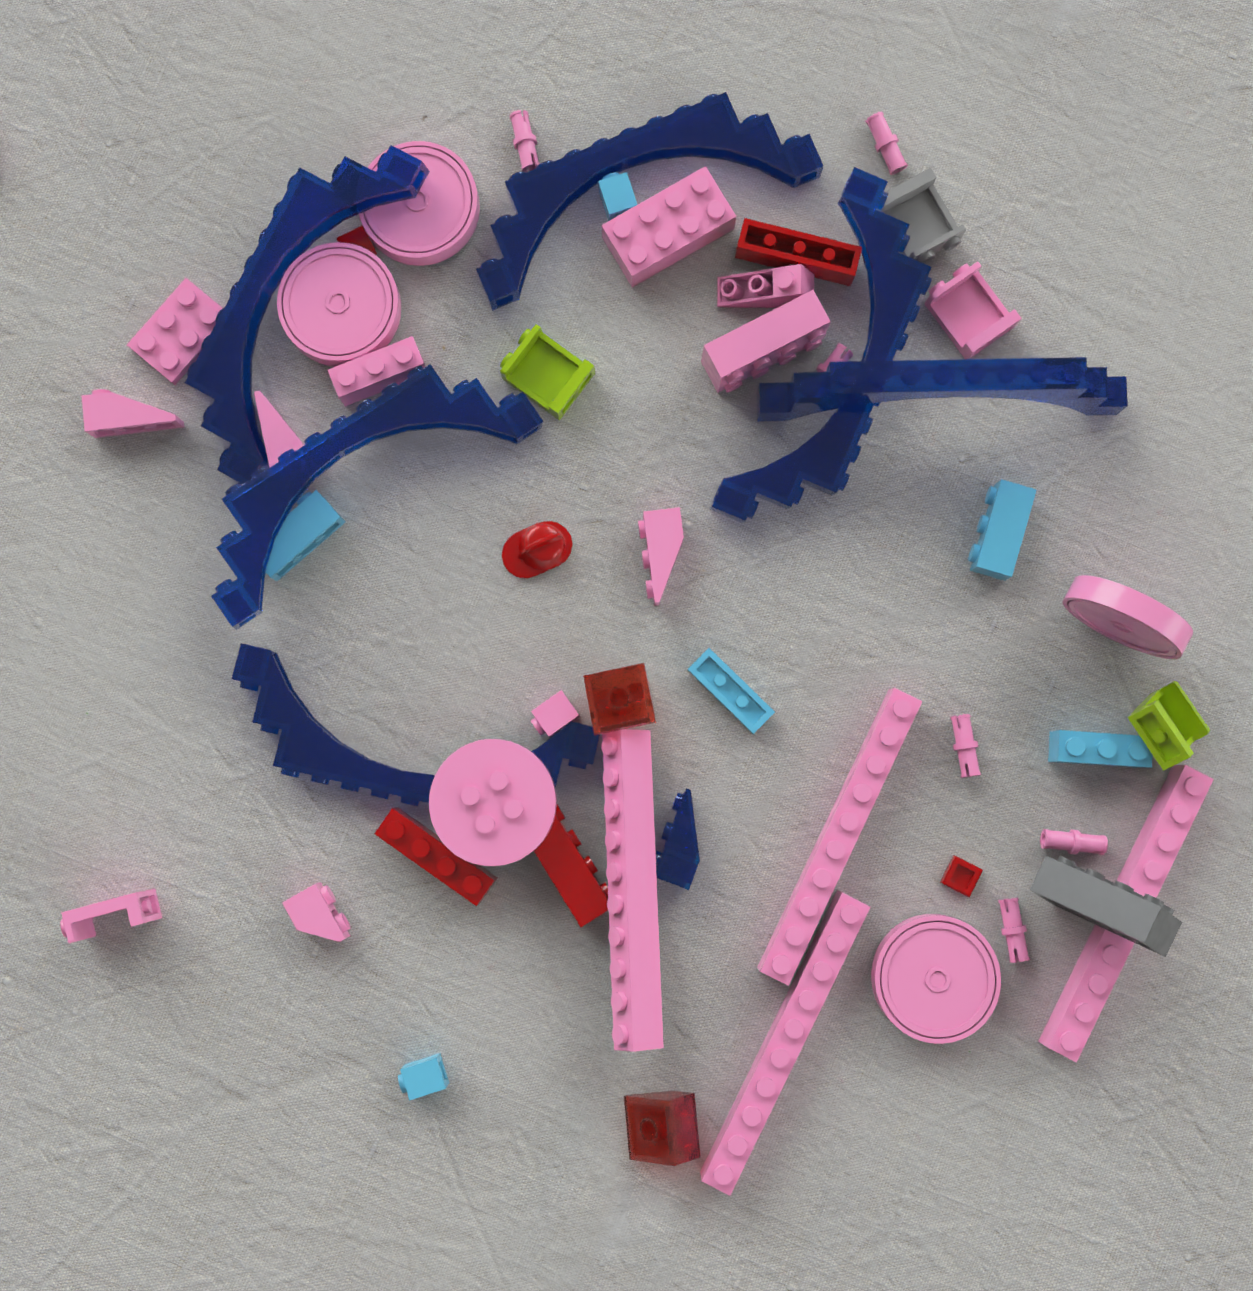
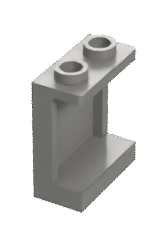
M931 168L880 194L874 205L875 210L909 267L916 263H919V265L926 264L936 256V252L945 249V251L952 250L962 242L961 238L966 231L964 225L957 226L933 184L937 177Z

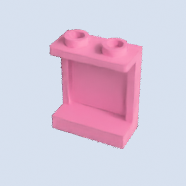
M979 262L970 267L967 263L952 274L954 278L946 284L943 280L938 282L928 291L930 295L924 303L966 361L1012 330L1022 319L1015 309L1011 312L1007 311L979 273L982 267Z
M156 889L135 892L61 912L63 918L60 922L62 934L67 938L68 943L95 937L96 932L93 918L127 909L131 927L161 919L162 914Z

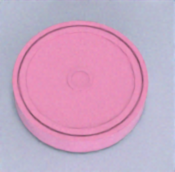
M405 142L385 150L368 166L358 188V213L370 240L383 254L403 264L425 266L447 260L467 244L479 220V195L469 168L454 152L432 142Z
M336 242L322 244L306 251L289 266L279 285L277 311L285 333L299 351L313 361L336 367L386 347L391 342L400 323L401 298L391 272L380 258L361 246Z
M1088 575L1075 577L1063 599L1064 607L1075 618L1091 629L1122 645L1152 656L1165 659H1179L1193 635V629L1189 623L1167 606L1130 587L1100 577Z
M501 739L478 740L452 753L438 769L429 794L430 818L440 840L458 857L482 866L507 865L533 852L548 835L554 822L557 807L555 785L544 763L527 748Z
M923 914L902 921L886 934L874 955L871 982L875 999L881 1011L899 1030L919 1041L945 1044L959 1041L972 1035L987 1022L999 999L1001 972L994 950L986 938L975 928L950 916Z

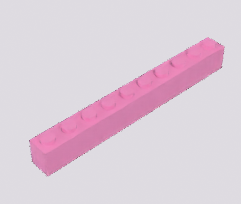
M896 688L887 691L757 968L760 972L789 986L922 704L921 700Z
M618 729L602 732L603 741L601 745L604 767L606 876L608 879L607 907L609 910L608 939L610 942L611 1006L613 1013L612 1038L614 1050L636 1052L664 1048L650 730Z
M1187 765L1172 766L1116 881L1130 886L1134 889V892L1142 896L1146 893L1157 898L1214 779ZM1097 925L1094 926L1041 1034L1039 1043L1077 1063L1134 942Z
M837 890L700 1170L702 1182L729 1196L731 1195L869 912L870 906Z

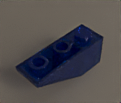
M685 788L683 794L678 792L675 797L672 810L677 812L673 823L667 821L661 839L666 840L663 850L662 852L656 850V876L658 879L689 890L700 862L691 790Z

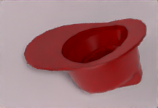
M544 521L529 526L507 539L502 550L503 565L509 573L516 577L527 579L538 576L558 567L568 559L573 545L571 535L558 522Z

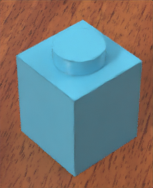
M618 172L610 173L598 181L599 194L608 221L638 205L627 172L622 174Z
M441 1053L404 1064L400 1069L401 1074L398 1075L400 1089L402 1093L408 1094L409 1101L444 1090L449 1084Z

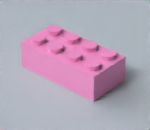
M705 166L601 225L602 239L631 287H634L734 230L737 216Z
M811 290L705 344L701 363L717 393L726 390L728 393L739 388L743 384L742 381L750 376L753 379L759 378L769 371L768 367L778 362L780 365L790 362L796 357L795 353L803 349L809 352L819 347L823 343L822 340L831 321L814 290Z

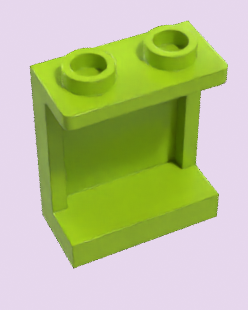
M535 324L531 330L528 328L523 332L518 340L520 345L513 354L509 352L503 358L500 364L502 368L500 373L503 380L560 421L595 375V366L586 359L581 361L544 334L542 328Z
M1173 681L1150 693L1127 717L1163 771L1190 758L1194 754L1190 748L1191 744L1210 732L1209 727L1177 681Z

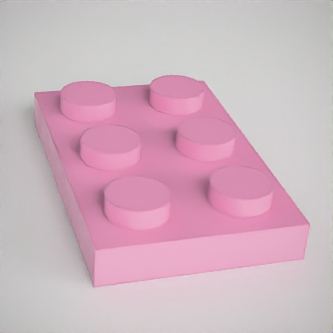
M185 278L129 341L127 346L171 383L176 385L234 318L190 280Z

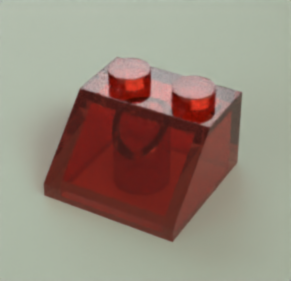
M644 663L583 676L595 736L656 723L654 702Z
M662 1091L624 1096L629 1160L677 1166L701 1157L695 1093Z

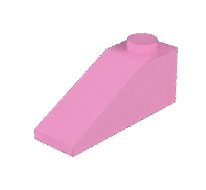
M107 389L93 390L91 395L81 396L84 430L94 438L184 428V421L175 414L113 393Z
M260 390L255 391L254 396L272 480L278 485H284L314 478L312 469L316 468L317 465L313 451H308L305 444Z

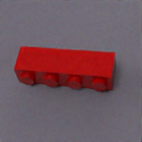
M744 218L735 258L774 268L802 264L814 274V278L851 286L856 275L862 247Z
M557 804L552 827L543 842L534 850V853L579 926L583 927L608 911V885L606 882L601 885L594 875L598 872L597 867L589 855L585 858L582 856L577 848L582 843L573 829L567 831L561 821L566 817Z
M399 807L390 810L374 833L475 906L481 903L498 878L481 865L465 861L455 855L443 844L436 833Z

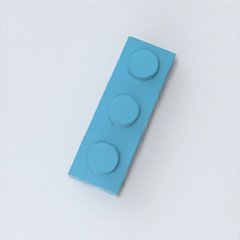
M710 648L687 669L752 734L775 713Z

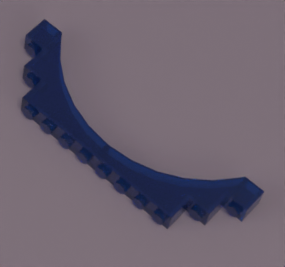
M724 92L719 95L714 93L703 98L700 103L692 106L683 105L670 115L651 118L643 126L626 128L618 136L610 139L601 138L595 141L591 147L583 150H571L561 159L556 161L547 160L540 163L534 170L526 173L520 171L511 175L509 180L505 181V186L516 215L501 216L494 224L490 225L502 258L499 260L497 258L486 260L481 264V267L476 269L492 311L520 300L531 260L547 231L573 202L597 185L598 181L602 180L607 174L620 173L623 170L656 160L698 157L727 160L751 167L787 184L791 188H795L820 178L824 165L810 134L802 137L800 135L792 136L784 144H781L768 113L761 116L758 114L751 115L740 124L727 93Z
M392 145L379 158L376 172L344 156L341 164H338L332 173L331 183L299 167L296 174L289 179L287 191L282 201L278 202L274 207L273 217L268 227L261 232L258 239L259 244L253 255L247 258L242 276L232 286L230 298L226 306L217 314L216 324L211 334L204 339L201 346L202 351L196 362H193L187 371V379L184 383L215 399L213 404L205 410L203 415L204 421L201 427L231 443L229 448L225 449L219 459L220 465L217 470L251 489L259 491L270 471L266 448L257 427L252 398V359L261 321L271 297L281 283L286 270L317 239L343 221L369 209L416 198L430 171L421 160Z
M854 167L837 203L848 221L859 246L862 247L861 255L867 272L870 300L867 343L857 375L845 398L820 431L796 451L763 468L723 478L711 503L710 510L743 523L747 517L752 519L757 510L759 502L755 501L756 496L789 509L792 507V504L798 505L803 495L804 488L800 487L801 483L831 496L836 494L838 490H844L850 474L846 473L849 463H855L861 451V446L857 445L862 434L867 435L872 425L873 418L869 417L873 406L878 407L884 396L885 390L881 389L885 378L890 379L895 370L897 362L893 361L897 350L902 351L909 334L904 333L909 322L913 323L919 313L920 306L916 305L920 294H926L932 278L928 277L931 266L898 253V251L903 253L909 242L910 235H907L906 232L910 224L881 212L889 194L884 192L888 181Z
M1087 357L830 362L825 372L793 373L790 382L759 383L756 392L757 422L789 421L818 412L878 402L951 397L1004 398L1044 402L1071 408L1086 416L1117 415L1128 407L1126 376L1107 377V367H1087Z
M431 364L425 368L418 366L407 374L408 379L402 383L397 384L394 382L381 391L382 395L374 401L367 399L356 407L357 412L347 418L343 415L335 419L330 424L331 428L323 434L316 432L304 441L305 445L298 450L290 449L278 457V463L270 468L263 466L251 475L253 479L243 485L237 483L227 489L225 492L226 496L222 498V501L243 530L239 533L232 531L220 539L222 544L216 548L237 579L233 582L231 579H227L215 587L216 593L211 595V597L230 625L237 630L262 614L266 569L276 536L294 504L315 479L340 459L380 439L408 431L441 428L479 432L519 444L540 430L544 422L522 391L516 396L514 393L507 395L499 402L500 407L497 408L477 378L471 382L468 379L460 382L453 388L454 393L451 394Z
M243 643L240 644L231 679L240 681V688L258 692L259 686H261L252 723L261 724L260 731L278 735L279 729H282L273 766L282 768L280 774L299 778L300 773L312 775L310 781L329 785V781L334 780L342 782L340 787L342 789L359 792V788L363 787L371 789V796L389 799L390 794L401 796V803L419 806V801L429 803L430 789L435 775L397 769L371 760L342 743L315 719L297 695L277 652ZM571 721L553 737L531 751L544 763L550 772L555 789H557L564 759H569L568 766L586 770L587 764L594 765L602 732L601 728Z

